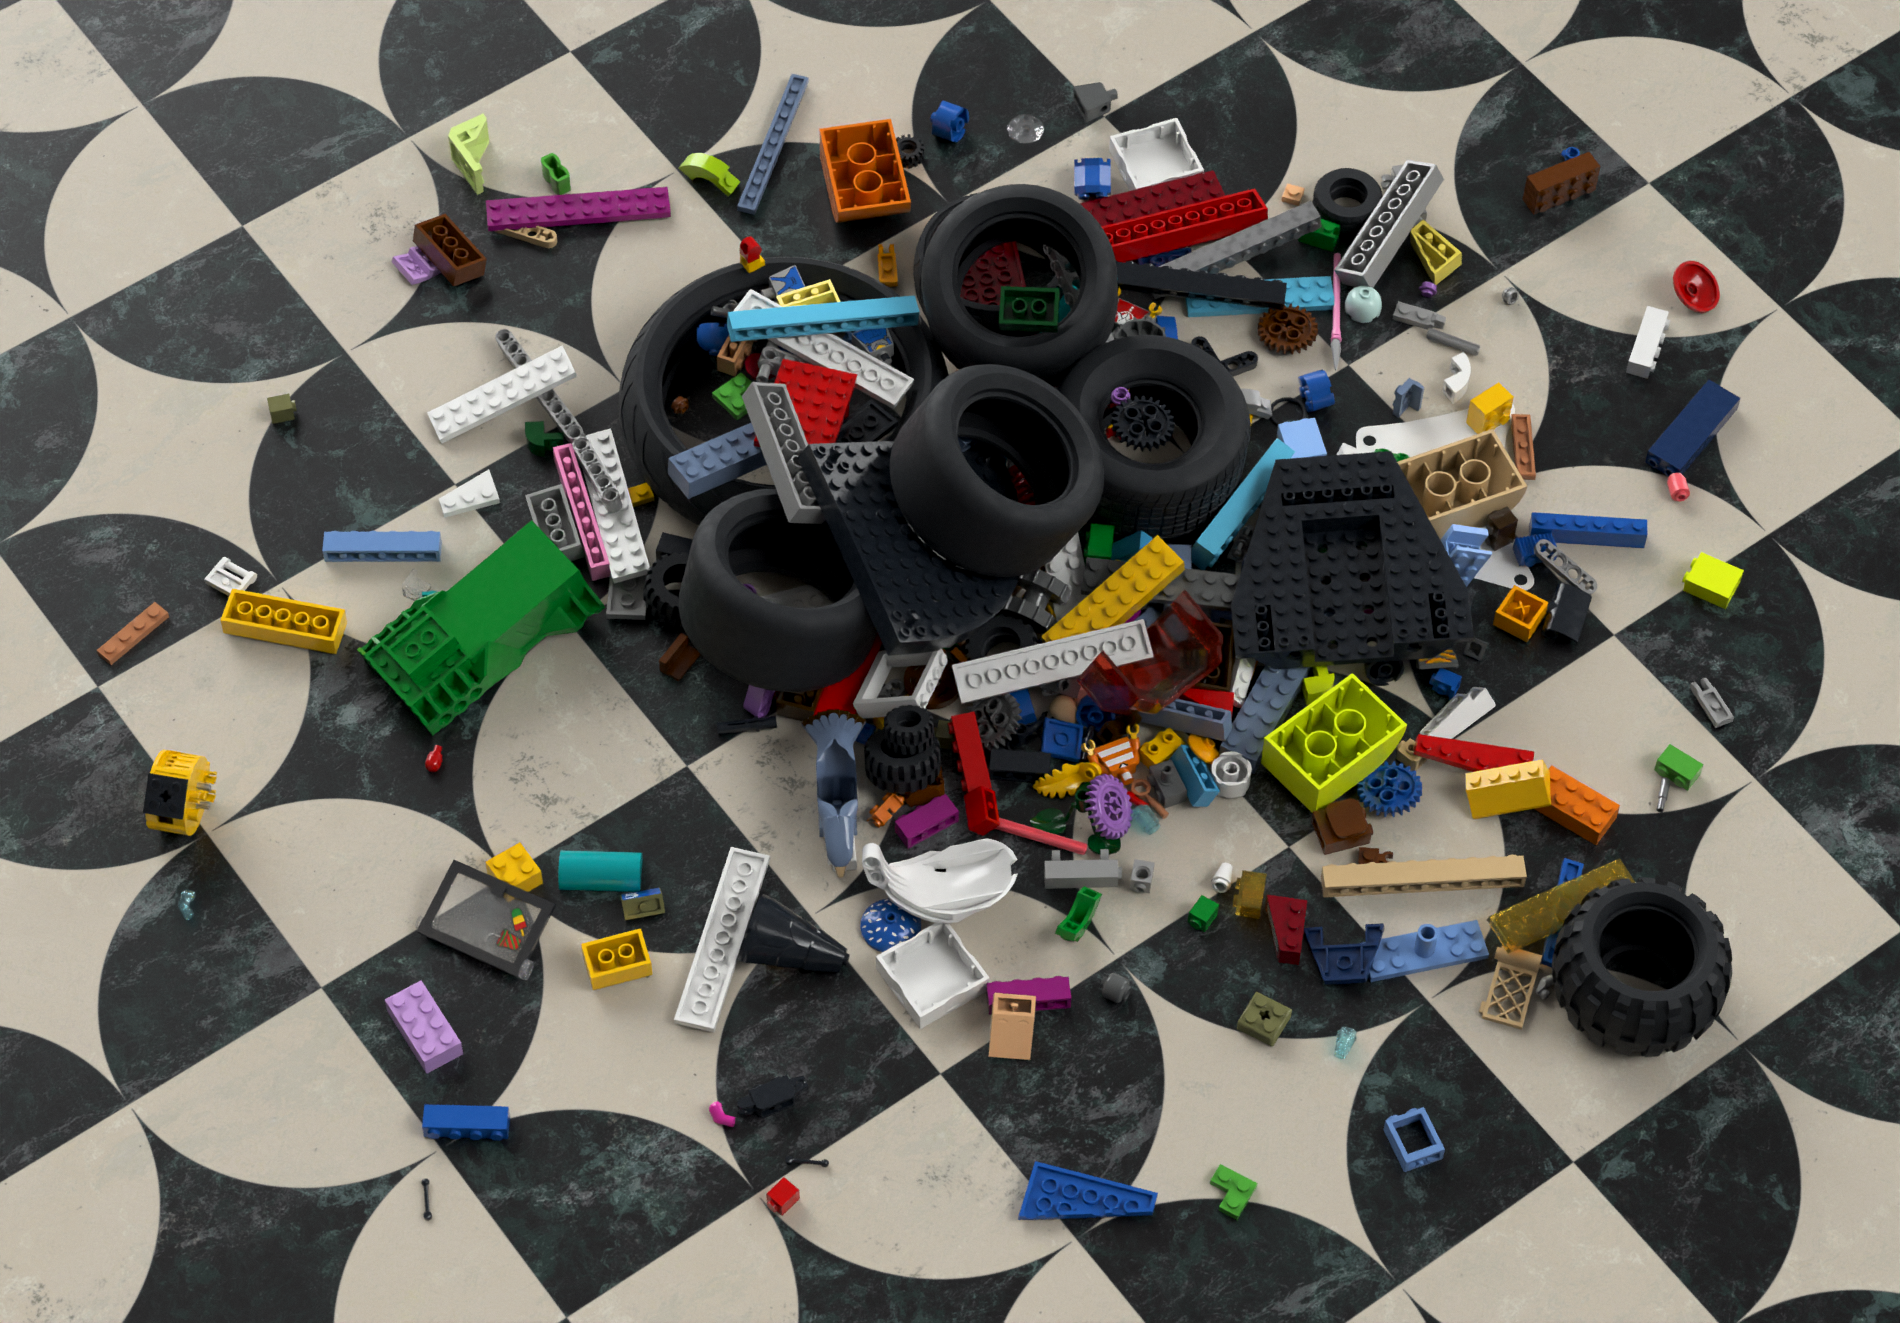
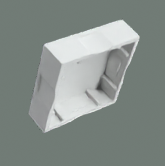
M1177 118L1156 123L1147 128L1110 136L1109 151L1129 191L1204 173V169L1195 152L1189 146L1187 136Z
M934 923L920 931L913 938L900 942L876 956L877 971L920 1029L985 993L987 983H990L989 976L974 956L965 949L960 937L949 923Z

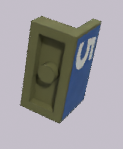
M660 888L620 895L625 920L665 913Z

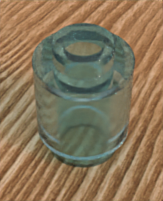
M1141 804L1133 810L1132 818L1143 832L1151 835L1160 828L1159 819L1148 805L1143 806Z

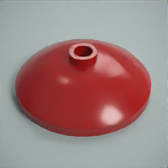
M1685 261L1675 269L1673 274L1674 290L1679 300L1687 308L1694 312L1706 313L1716 307L1719 302L1720 290L1716 278L1706 266L1696 261Z

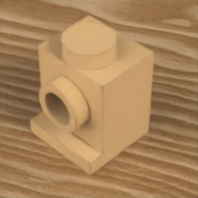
M1411 738L1407 742L1403 740L1397 746L1396 759L1405 766H1411L1412 771H1417L1427 761V758L1413 755L1415 748L1414 740Z

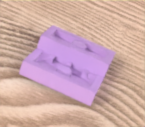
M418 246L411 247L407 254L393 256L392 259L394 266L411 285L424 282L441 273Z

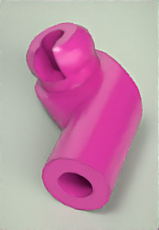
M718 1101L713 1102L709 1107L713 1121L733 1127L736 1117L725 1115L722 1104Z

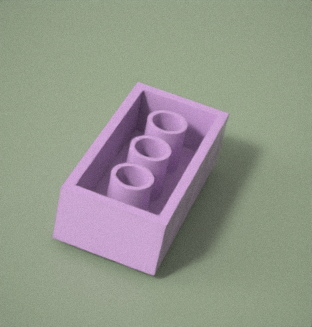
M422 980L385 999L387 1012L426 1074L463 1055L460 1040Z

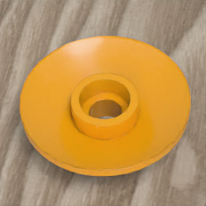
M1191 734L1188 737L1189 747L1204 762L1212 765L1213 761L1220 756L1214 741L1210 738Z

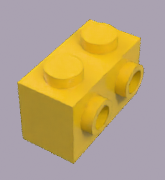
M1169 727L1164 732L1160 731L1153 740L1145 742L1141 746L1140 761L1149 769L1150 766L1169 760L1180 745H1185V742Z

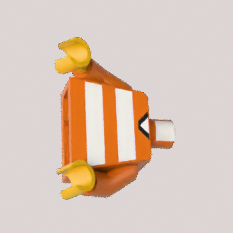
M1135 724L1136 730L1134 733L1130 731L1129 725L1126 727V732L1131 735L1130 739L1126 736L1095 748L1093 740H1088L1090 748L1087 749L1086 744L1083 743L1081 750L1088 753L1089 763L1095 762L1101 767L1102 774L1112 775L1121 779L1123 785H1129L1134 781L1132 774L1136 772V766L1140 763L1141 747L1139 737L1136 735L1139 732V726Z

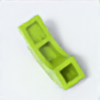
M690 154L679 167L691 180L697 177L707 179L727 196H730L740 183L728 171L730 167L708 154Z

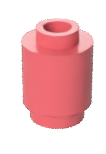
M1673 473L1668 477L1667 485L1671 498L1674 501L1686 500L1690 495L1686 478L1681 473Z

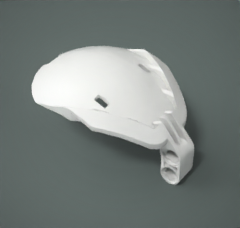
M988 838L949 846L943 851H929L914 858L890 864L886 862L877 844L868 843L862 849V866L868 881L885 890L888 898L899 908L930 922H960L976 912L989 908L1008 893L1018 875L1017 873L1011 876V865L1017 861L1013 851L1005 844ZM935 869H946V872H936Z

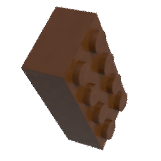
M1586 152L1529 175L1526 179L1522 200L1533 215L1539 212H1545L1554 206H1560L1569 200H1574L1586 193L1589 194L1596 190L1601 166L1590 152Z
M446 214L415 224L413 242L453 286L484 275L487 259Z

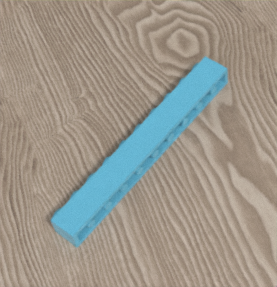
M915 295L728 312L727 328L731 342L913 326L918 325L920 311Z

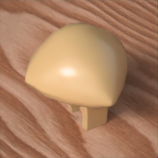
M1066 695L1056 697L1049 705L1050 714L1056 720L1075 724L1077 721V706L1075 702L1079 699Z

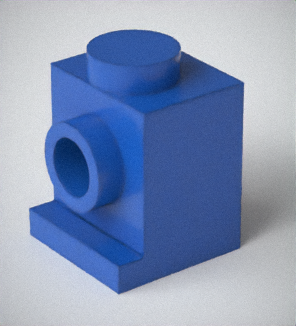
M1440 668L1437 674L1433 673L1429 684L1433 685L1432 690L1440 695L1448 696L1450 701L1460 688L1462 676Z

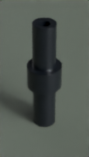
M1093 725L1088 726L1086 738L1082 742V744H1086L1087 749L1090 748L1088 740H1093L1096 727ZM1082 751L1081 762L1088 763L1087 752Z

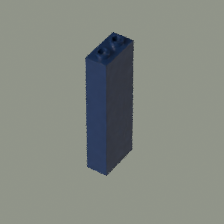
M1708 380L1648 450L1645 462L1665 473L1668 477L1673 473H1681L1683 475L1737 411L1741 398L1713 381Z

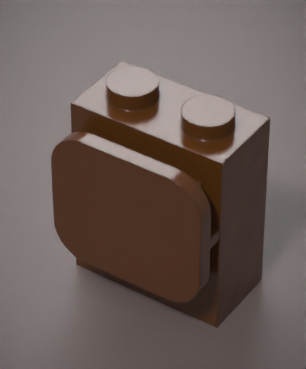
M1349 798L1333 802L1325 809L1312 813L1311 823L1324 855L1370 844L1373 828L1370 823H1367L1365 808L1360 806L1358 800Z

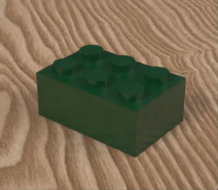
M1001 286L999 329L1004 331L1058 333L1059 288Z

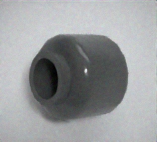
M1112 973L1108 977L1104 976L1100 984L1102 996L1115 1003L1126 1001L1132 989L1129 980L1116 973Z

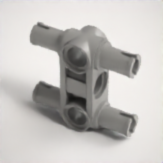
M768 340L767 346L763 348L758 361L759 372L756 380L757 382L768 383L770 374L777 376L783 359L807 364L811 363L799 356L779 350L777 344Z

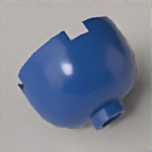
M719 323L700 324L697 327L699 346L709 352L710 355L717 356L729 335L727 324H725V327H719Z
M1089 693L1078 703L1076 720L1079 725H1084L1087 729L1089 725L1095 726V732H1099L1106 721L1115 720V705L1105 694Z

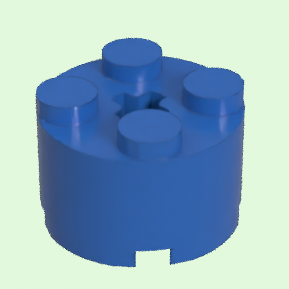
M942 101L937 111L933 112L930 118L932 122V135L951 142H958L966 131L963 128L965 123L968 124L969 121L968 110Z
M1325 370L1314 371L1298 377L1301 386L1299 387V393L1301 398L1305 397L1306 399L1305 406L1307 412L1335 404L1334 394L1330 390L1331 383Z

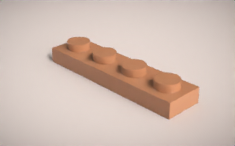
M154 602L97 649L98 655L112 665L169 618L168 612Z

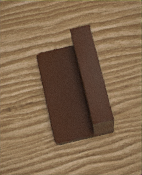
M681 633L659 659L660 671L677 681L683 678L701 655L698 650L688 645V636Z

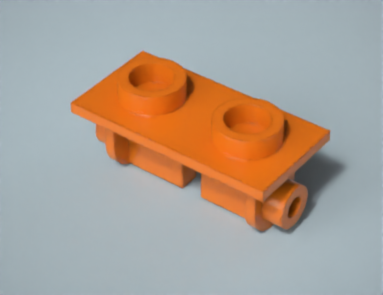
M887 792L882 798L884 802L880 806L876 804L869 811L871 816L867 821L872 818L876 827L884 826L892 817L887 810L889 809L895 814L904 805L905 799L903 796Z

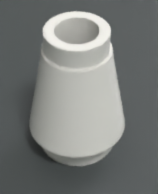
M1222 863L1212 878V888L1215 891L1225 893L1230 889L1233 869L1231 864Z

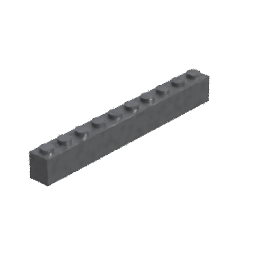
M1309 201L1159 267L1170 266L1173 269L1179 270L1181 268H1188L1195 272L1205 270L1211 274H1217L1219 271L1231 268L1242 261H1247L1256 255L1266 253L1272 248L1282 246L1286 242L1316 231L1318 228H1321V216L1312 201ZM1153 294L1155 299L1166 296Z

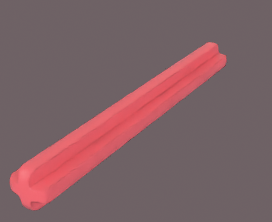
M999 818L1000 826L995 828L1081 855H1085L1087 851L1086 843L1003 818Z

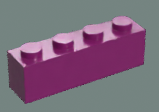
M1054 976L1053 978L1044 979L1036 977L1032 980L1015 979L1008 982L993 981L987 983L986 986L989 1015H992L994 993L1036 996L1035 1011L1071 1008L1069 976Z

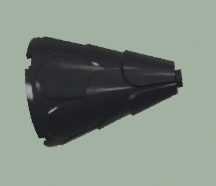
M763 894L748 924V930L745 938H743L737 960L751 964L803 968L804 970L840 972L842 965H847L850 954L847 953L848 949L824 930L816 928L804 917L797 915L778 900Z

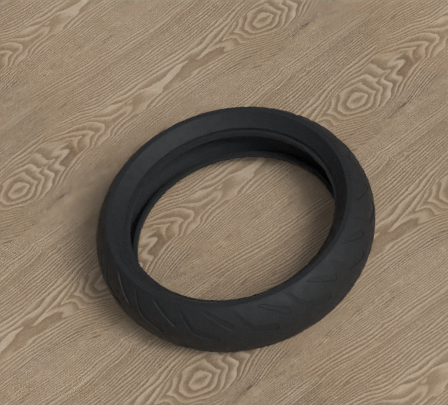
M803 257L763 258L765 266L751 273H748L741 263L732 264L708 273L677 291L653 313L640 330L627 355L620 382L619 416L622 433L628 452L643 479L656 495L673 510L696 525H700L704 517L713 508L736 495L754 490L776 489L775 485L753 483L736 478L688 499L668 475V458L684 452L688 448L677 437L666 416L664 406L667 392L681 365L700 347L697 341V327L704 323H719V327H725V324H727V318L711 315L712 306L722 308L730 300H735L739 304L750 289L761 294V290L769 288L770 276L796 265L805 287L830 279L840 302L900 297L899 294L885 284L858 270L829 261ZM920 315L918 325L888 328L894 344V355L891 356V365L898 371L913 378L914 382L905 394V408L898 426L887 441H895L902 426L938 383L949 376L942 351L935 342L930 328Z

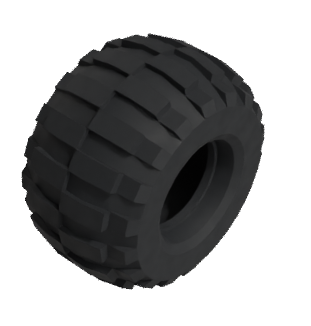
M1639 877L1636 883H1631L1629 878L1611 881L1607 887L1604 886L1601 889L1598 886L1582 899L1581 904L1577 903L1568 914L1555 945L1552 959L1553 983H1555L1554 988L1561 1008L1565 1007L1568 1020L1577 1030L1589 1032L1590 1041L1600 1047H1603L1605 1043L1617 1047L1615 1053L1630 1056L1632 1051H1639L1641 1056L1657 1057L1660 1056L1663 1049L1666 1052L1672 1051L1674 1053L1686 1048L1691 1042L1692 1037L1697 1040L1713 1024L1714 1019L1722 1010L1730 988L1733 974L1732 952L1729 938H1724L1723 936L1724 927L1722 922L1712 911L1706 912V903L1697 895L1692 893L1687 896L1681 892V886L1669 881L1667 886L1656 884L1655 878ZM1623 955L1647 957L1657 962L1668 972L1672 988L1664 991L1636 989L1617 980L1605 967L1612 959Z

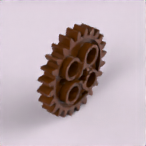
M1290 304L1288 308L1284 305L1283 310H1272L1269 308L1268 313L1264 312L1263 317L1259 318L1257 330L1260 341H1264V347L1269 345L1270 351L1275 348L1276 353H1279L1281 350L1285 355L1287 351H1290V354L1293 355L1295 350L1301 353V348L1307 350V345L1312 347L1313 341H1316V336L1318 335V323H1315V317H1311V312L1306 313V308L1299 310V305L1296 308H1292V304Z

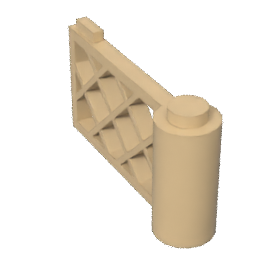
M1502 944L1501 948L1497 947L1494 959H1497L1498 962L1486 1002L1482 1001L1479 1013L1482 1014V1019L1522 1030L1542 955ZM1499 970L1509 971L1512 977L1502 981L1499 976ZM1527 976L1532 979L1529 984L1522 986L1518 978ZM1514 980L1519 989L1510 993L1505 984ZM1502 986L1507 995L1497 999L1493 991ZM1522 992L1526 1000L1517 1005L1512 996ZM1509 998L1514 1007L1505 1011L1500 1002ZM1494 1005H1497L1501 1011L1496 1016L1487 1014L1488 1009ZM1517 1010L1521 1017L1520 1021L1510 1020L1507 1014Z

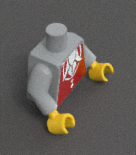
M1120 287L1118 288V296L1121 294ZM1119 298L1117 314L1111 331L1112 335L1116 336L1119 324L1131 321L1134 317L1146 320L1152 318L1154 322L1156 320L1155 316L1162 313V308L1159 306L1154 311L1156 303L1153 302L1149 306L1150 311Z

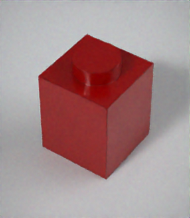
M783 1177L766 1194L767 1206L771 1211L778 1212L783 1216L800 1199L799 1189Z

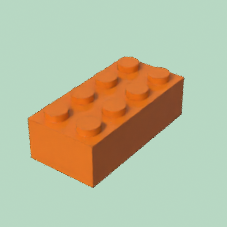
M1551 765L1549 768L1551 806L1535 808V810L1597 845L1617 818L1620 805Z

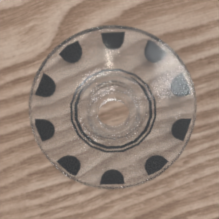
M1032 115L1016 116L1008 125L1010 137L1020 143H1033L1039 140L1044 132L1041 120Z

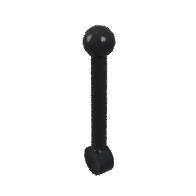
M790 1155L785 1158V1162L788 1165L803 1163L821 1165L824 1168L829 1165V1161L826 1159L822 1161L795 1159Z
M424 1178L421 1182L424 1186L425 1212L423 1216L425 1220H431L432 1213L429 1209L428 1194L430 1181Z

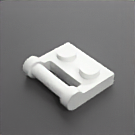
M223 557L204 580L205 584L230 596L232 589L245 591L250 584L256 581L257 574L253 571L249 572L232 563L230 559ZM228 569V570H230V571H232V572H234V573L240 575V576L243 577L244 579L242 580V579L238 578L237 576H235V575H233V574H231V573H229V572H227V571H225V570Z

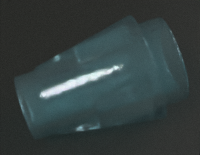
M1341 1027L1337 1031L1334 1056L1346 1059L1357 1039V1032L1349 1027Z

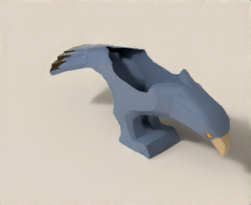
M829 709L809 716L801 724L817 745L816 779L819 836L825 837L827 857L834 866L837 876L841 878L844 877L846 866L853 857L854 836H857L858 797L853 743L864 727L866 720L858 714H853L849 711Z

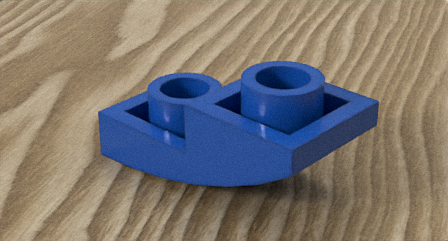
M1156 316V323L1162 328L1165 327L1166 337L1178 339L1175 317Z

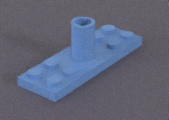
M1477 920L1438 928L1431 924H1423L1419 927L1418 932L1381 939L1368 976L1370 982L1488 959L1489 953Z

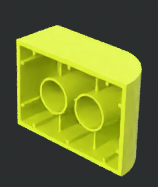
M1352 673L1264 737L1261 764L1313 813L1314 811L1326 808L1330 803L1334 802L1375 771L1397 747L1405 733L1407 724Z

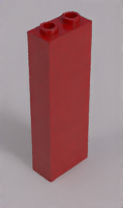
M878 633L873 647L863 664L847 678L823 689L814 715L817 712L829 709H839L858 714L853 705L854 700L878 652L883 651V644Z

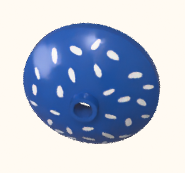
M887 898L873 903L865 910L861 918L860 927L865 942L873 949L883 953L900 942L907 941L916 936L921 931L922 924L921 918L899 908Z

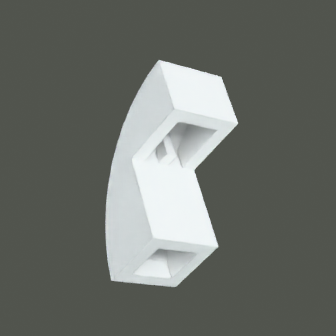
M1464 352L1451 358L1450 370L1454 375L1445 379L1442 392L1452 404L1460 400L1468 388L1471 366Z

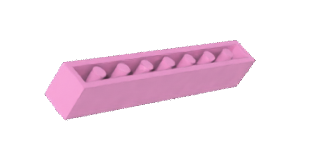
M572 443L553 447L554 461L571 510L591 579L595 581L610 577V563Z

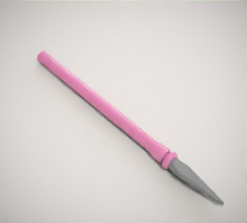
M1339 253L1334 254L1333 265L1334 306L1331 350L1335 370H1337L1341 353L1340 342L1342 340L1340 330L1341 281L1335 272V268L1341 261V254Z

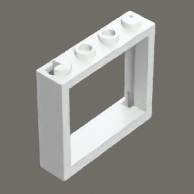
M942 648L939 651L888 656L886 650L879 651L853 703L858 715L862 718L885 717L893 708H899L902 705H917L920 708H926L948 661ZM926 665L912 696L877 698L892 667Z

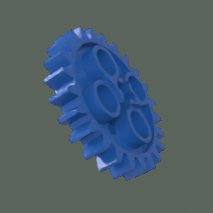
M1385 761L1384 766L1380 765L1375 771L1357 783L1359 801L1363 802L1364 808L1369 807V812L1376 810L1377 816L1381 812L1384 813V817H1387L1388 813L1395 817L1396 812L1402 816L1403 810L1410 812V806L1415 808L1416 802H1420V796H1422V782H1420V776H1416V770L1411 771V766L1404 768L1403 763L1396 766L1395 761H1393L1392 765Z

